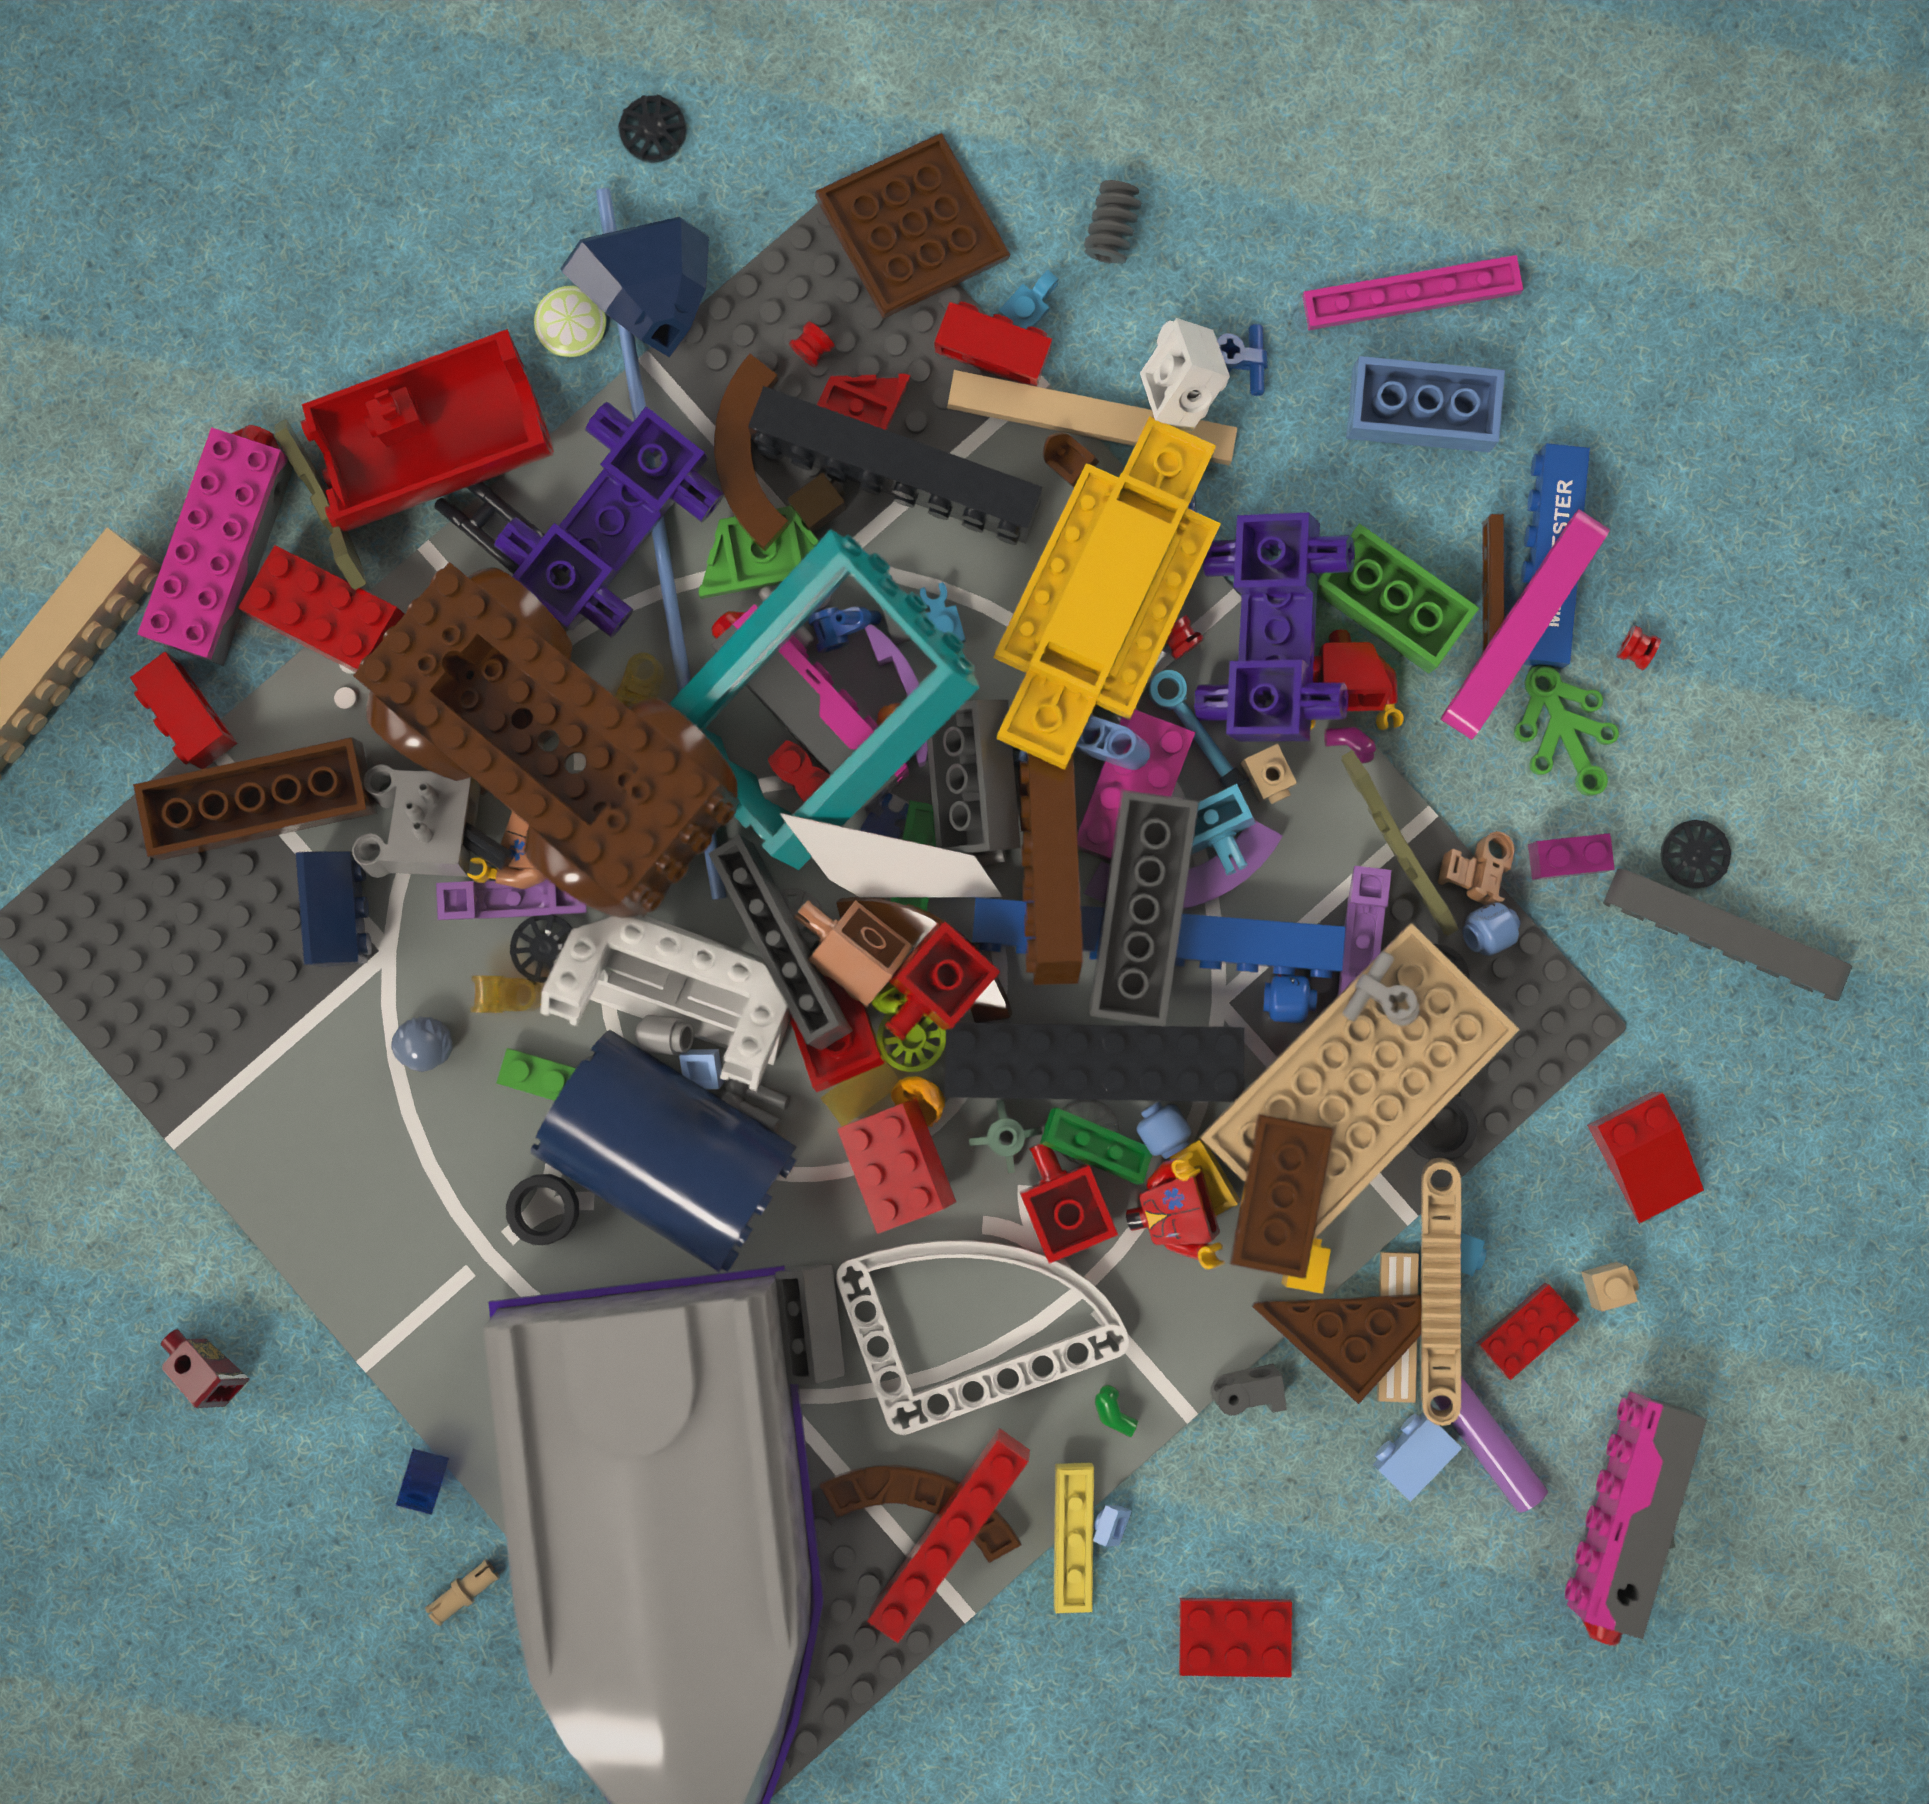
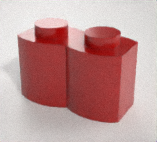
M788 740L768 758L769 764L777 777L786 785L795 788L804 803L830 777L827 772L813 765L808 754L799 745Z

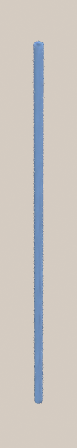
M609 188L596 190L602 232L605 234L617 231L611 191ZM618 323L633 421H635L646 407L635 337ZM651 455L647 459L650 465L649 469L656 468L654 456ZM663 516L653 528L652 536L679 693L690 682L691 678ZM715 832L712 835L713 839L710 846L704 853L712 900L727 898L725 885L708 854L718 848Z

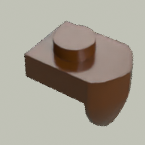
M1065 432L1054 433L1045 440L1043 446L1045 463L1073 488L1086 463L1094 467L1099 463V460L1091 452Z

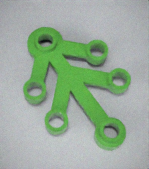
M1538 665L1532 668L1527 673L1524 682L1530 699L1522 721L1516 724L1514 728L1515 738L1520 742L1526 743L1536 737L1538 730L1535 724L1544 704L1550 719L1538 753L1530 760L1529 766L1531 771L1536 775H1545L1552 770V757L1560 737L1578 773L1575 778L1577 790L1585 796H1594L1603 792L1608 784L1607 774L1602 768L1591 766L1575 730L1595 737L1602 745L1614 743L1618 739L1619 730L1613 723L1606 722L1602 724L1565 710L1559 699L1561 697L1577 702L1584 711L1591 713L1601 708L1603 704L1601 693L1596 690L1586 691L1562 682L1559 672L1551 666ZM1539 677H1544L1548 680L1549 687L1546 690L1538 688L1537 679ZM1587 695L1596 697L1597 705L1595 707L1587 706L1585 703ZM1522 725H1528L1531 728L1532 734L1529 738L1521 736L1519 730ZM1603 727H1608L1612 730L1613 737L1611 740L1602 738L1601 730ZM1539 757L1547 761V768L1544 771L1537 769L1535 761ZM1586 775H1591L1595 778L1596 784L1594 788H1587L1585 786L1584 778Z

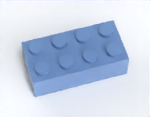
M1359 356L1352 368L1346 439L1490 453L1499 442L1505 370Z

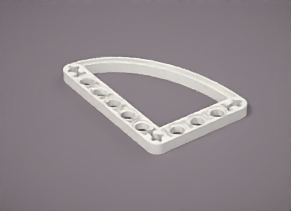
M935 1240L910 1243L848 1259L840 1265L836 1274L842 1299L887 1425L890 1430L900 1435L919 1431L1113 1360L1125 1354L1130 1343L1129 1335L1119 1314L1106 1296L1088 1279L1059 1261L1049 1264L1045 1255L1022 1247L977 1240ZM936 1258L990 1259L1017 1264L1052 1277L1078 1293L1093 1307L1104 1324L913 1394L870 1271L906 1262ZM853 1266L855 1271L862 1270L863 1276L859 1278L861 1291L869 1287L871 1294H860L852 1301L849 1299L848 1294H854L855 1289L851 1281L844 1282L843 1276L848 1273L847 1267ZM870 1301L876 1307V1316L871 1321H861L855 1315V1307L859 1302ZM1113 1330L1115 1335L1122 1334L1123 1339L1118 1341V1349L1112 1350L1109 1345L1100 1347L1098 1349L1102 1356L1095 1358L1094 1348L1088 1340L1089 1337L1095 1336L1096 1343L1107 1339L1106 1332ZM881 1336L887 1340L889 1349L885 1355L876 1357L870 1354L867 1344L872 1337ZM1073 1343H1082L1088 1349V1357L1082 1363H1073L1067 1357V1350ZM1038 1356H1048L1053 1361V1370L1047 1376H1039L1032 1369V1363ZM1005 1368L1015 1370L1019 1376L1018 1383L1011 1389L1002 1388L997 1382L999 1372ZM893 1371L900 1376L902 1383L898 1390L888 1392L881 1387L880 1377L885 1372ZM969 1381L979 1382L984 1388L983 1396L978 1401H968L962 1394L963 1386ZM934 1394H942L948 1399L949 1407L942 1414H934L927 1406L928 1399ZM921 1400L922 1412L927 1420L920 1421V1414L909 1418L908 1426L903 1427L901 1421L894 1422L893 1418L897 1416L898 1408L903 1407L905 1412L916 1410L917 1405L914 1401Z

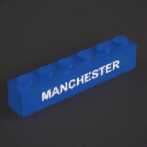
M1546 443L1540 449L1539 454L1533 455L1531 476H1536L1535 490H1530L1527 509L1533 512L1532 525H1527L1524 536V546L1530 547L1529 561H1524L1521 569V582L1526 583V586L1578 509L1584 512L1590 448ZM1578 581L1523 665H1546L1563 669L1570 664Z

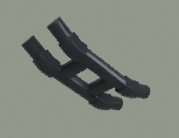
M483 482L466 487L484 502L471 518L467 517L445 498H439L435 502L434 506L438 512L512 574L520 566L494 546L496 540L487 534L482 527L496 512L507 522L517 517L541 537L545 535Z

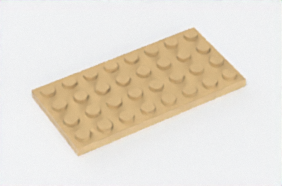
M1412 923L1408 924L1383 950L1393 956L1394 961L1380 983L1388 988L1396 985L1410 988L1414 992L1420 1007L1417 1019L1406 1026L1395 1025L1387 1018L1382 1005L1371 998L1356 1021H1351L1343 1016L1342 1012L1357 990L1355 988L1356 983L1362 974L1367 975L1378 958L1377 956L1200 1136L1245 1182L1258 1114L1333 1128V1138L1314 1239L1519 1031ZM1406 999L1401 1003L1397 1001L1393 1003L1396 1010L1395 1013L1400 1009L1406 1011L1409 1009Z

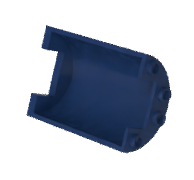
M608 1030L593 1045L591 1051L595 1053L580 1062L559 1093L535 1138L540 1140L539 1145L534 1143L530 1153L717 1272H720L722 1269L728 1272L740 1254L734 1250L736 1245L742 1248L753 1230L752 1227L748 1226V1223L754 1213L761 1216L773 1197L767 1193L772 1184L780 1175L786 1179L797 1162V1159L792 1156L797 1146L617 1033Z

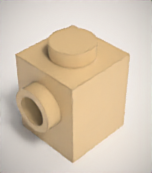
M1278 744L1258 752L1240 763L1246 776L1250 778L1249 782L1259 803L1266 799H1269L1271 804L1283 800L1291 795L1289 789L1297 784Z
M1614 1262L1581 1272L1592 1308L1603 1312L1638 1302L1635 1291L1639 1290L1638 1280L1632 1269L1628 1270L1627 1265Z

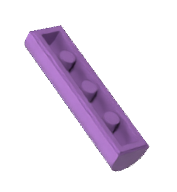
M1461 1376L1460 1415L1451 1425L1515 1510L1522 1513L1533 1508L1545 1498L1548 1493L1547 1488ZM1438 1395L1433 1398V1401L1440 1410L1447 1409L1451 1404V1399L1445 1395Z

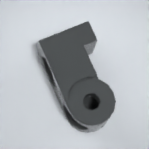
M1274 1364L1218 1376L1211 1385L1210 1393L1212 1399L1220 1410L1229 1416L1241 1414L1248 1407L1267 1405L1272 1413L1287 1410L1283 1376Z

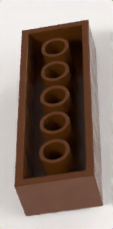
M350 737L133 784L147 857L166 860L377 814L375 801L364 787L363 779L368 771L363 743Z
M1027 753V761H1020L1019 797H1021L1020 831L1023 832L1021 861L1022 866H1029L1024 867L1023 902H1027L1026 915H1024L1025 937H1032V939H1027V950L1025 953L1026 973H1033V985L1079 984L1083 964L1073 754L1064 770Z

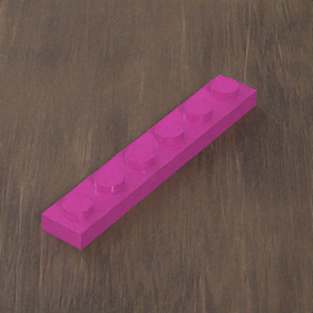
M1517 255L1304 291L1302 299L1309 331L1519 295L1523 291L1518 258Z

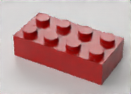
M1543 1283L1480 1338L1476 1344L1507 1379L1512 1380L1580 1319L1549 1284Z

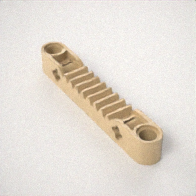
M1435 1158L1426 1163L1421 1175V1400L1427 1419L1436 1425L1443 1426L1456 1421L1461 1410V1178L1453 1162L1445 1158ZM1440 1169L1447 1170L1452 1176L1451 1182L1442 1188L1435 1187L1430 1182L1431 1175ZM1438 1395H1445L1451 1399V1404L1445 1410H1436L1430 1405L1432 1399Z

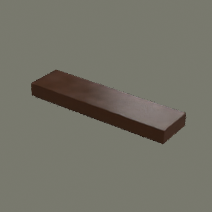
M1490 514L1482 523L1483 652L1504 621V514Z

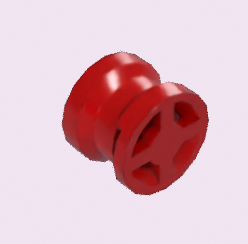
M810 321L803 326V333L796 340L792 339L789 342L792 350L813 368L819 365L817 360L825 352H830L835 347V344L828 335Z
M1185 615L1175 622L1165 644H1168L1172 649L1171 655L1176 661L1204 640V637L1200 632L1193 630L1190 618Z
M1634 625L1623 640L1616 657L1621 660L1629 659L1635 662L1636 668L1643 671L1655 656L1660 646L1661 638L1655 635L1649 637L1643 634L1642 628Z

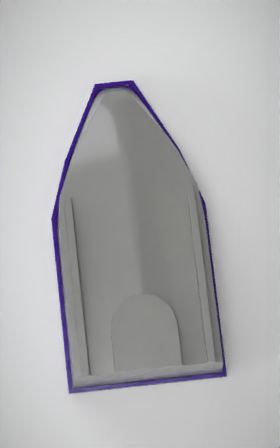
M785 1265L499 1299L488 1302L490 1320L484 1327L514 1611L528 1677L566 1747L600 1789L609 1804H770L800 1719L824 1598L799 1384H788L775 1276L776 1271L786 1269Z

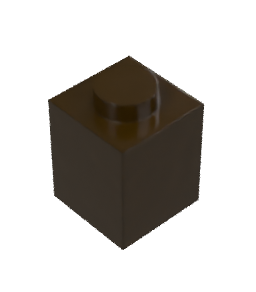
M821 473L787 500L789 506H792L807 529L814 534L846 510L843 498L847 495L835 478L829 481Z

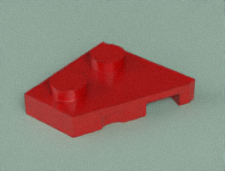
M902 373L898 374V378H876V374L861 375L856 378L849 377L848 375L830 376L817 405L887 430L910 382V375Z

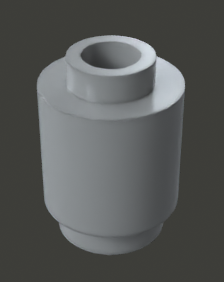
M647 1015L638 1023L635 1037L643 1051L679 1055L681 1052L686 1053L690 1050L694 1033L692 1025L685 1023L681 1018Z

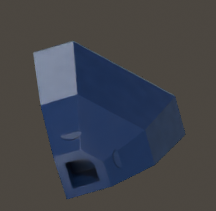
M681 217L670 218L580 239L560 270L604 313L638 339L670 358L690 330L706 290L709 236Z

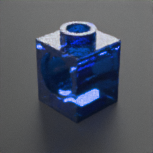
M412 1449L395 1506L432 1515L449 1458Z

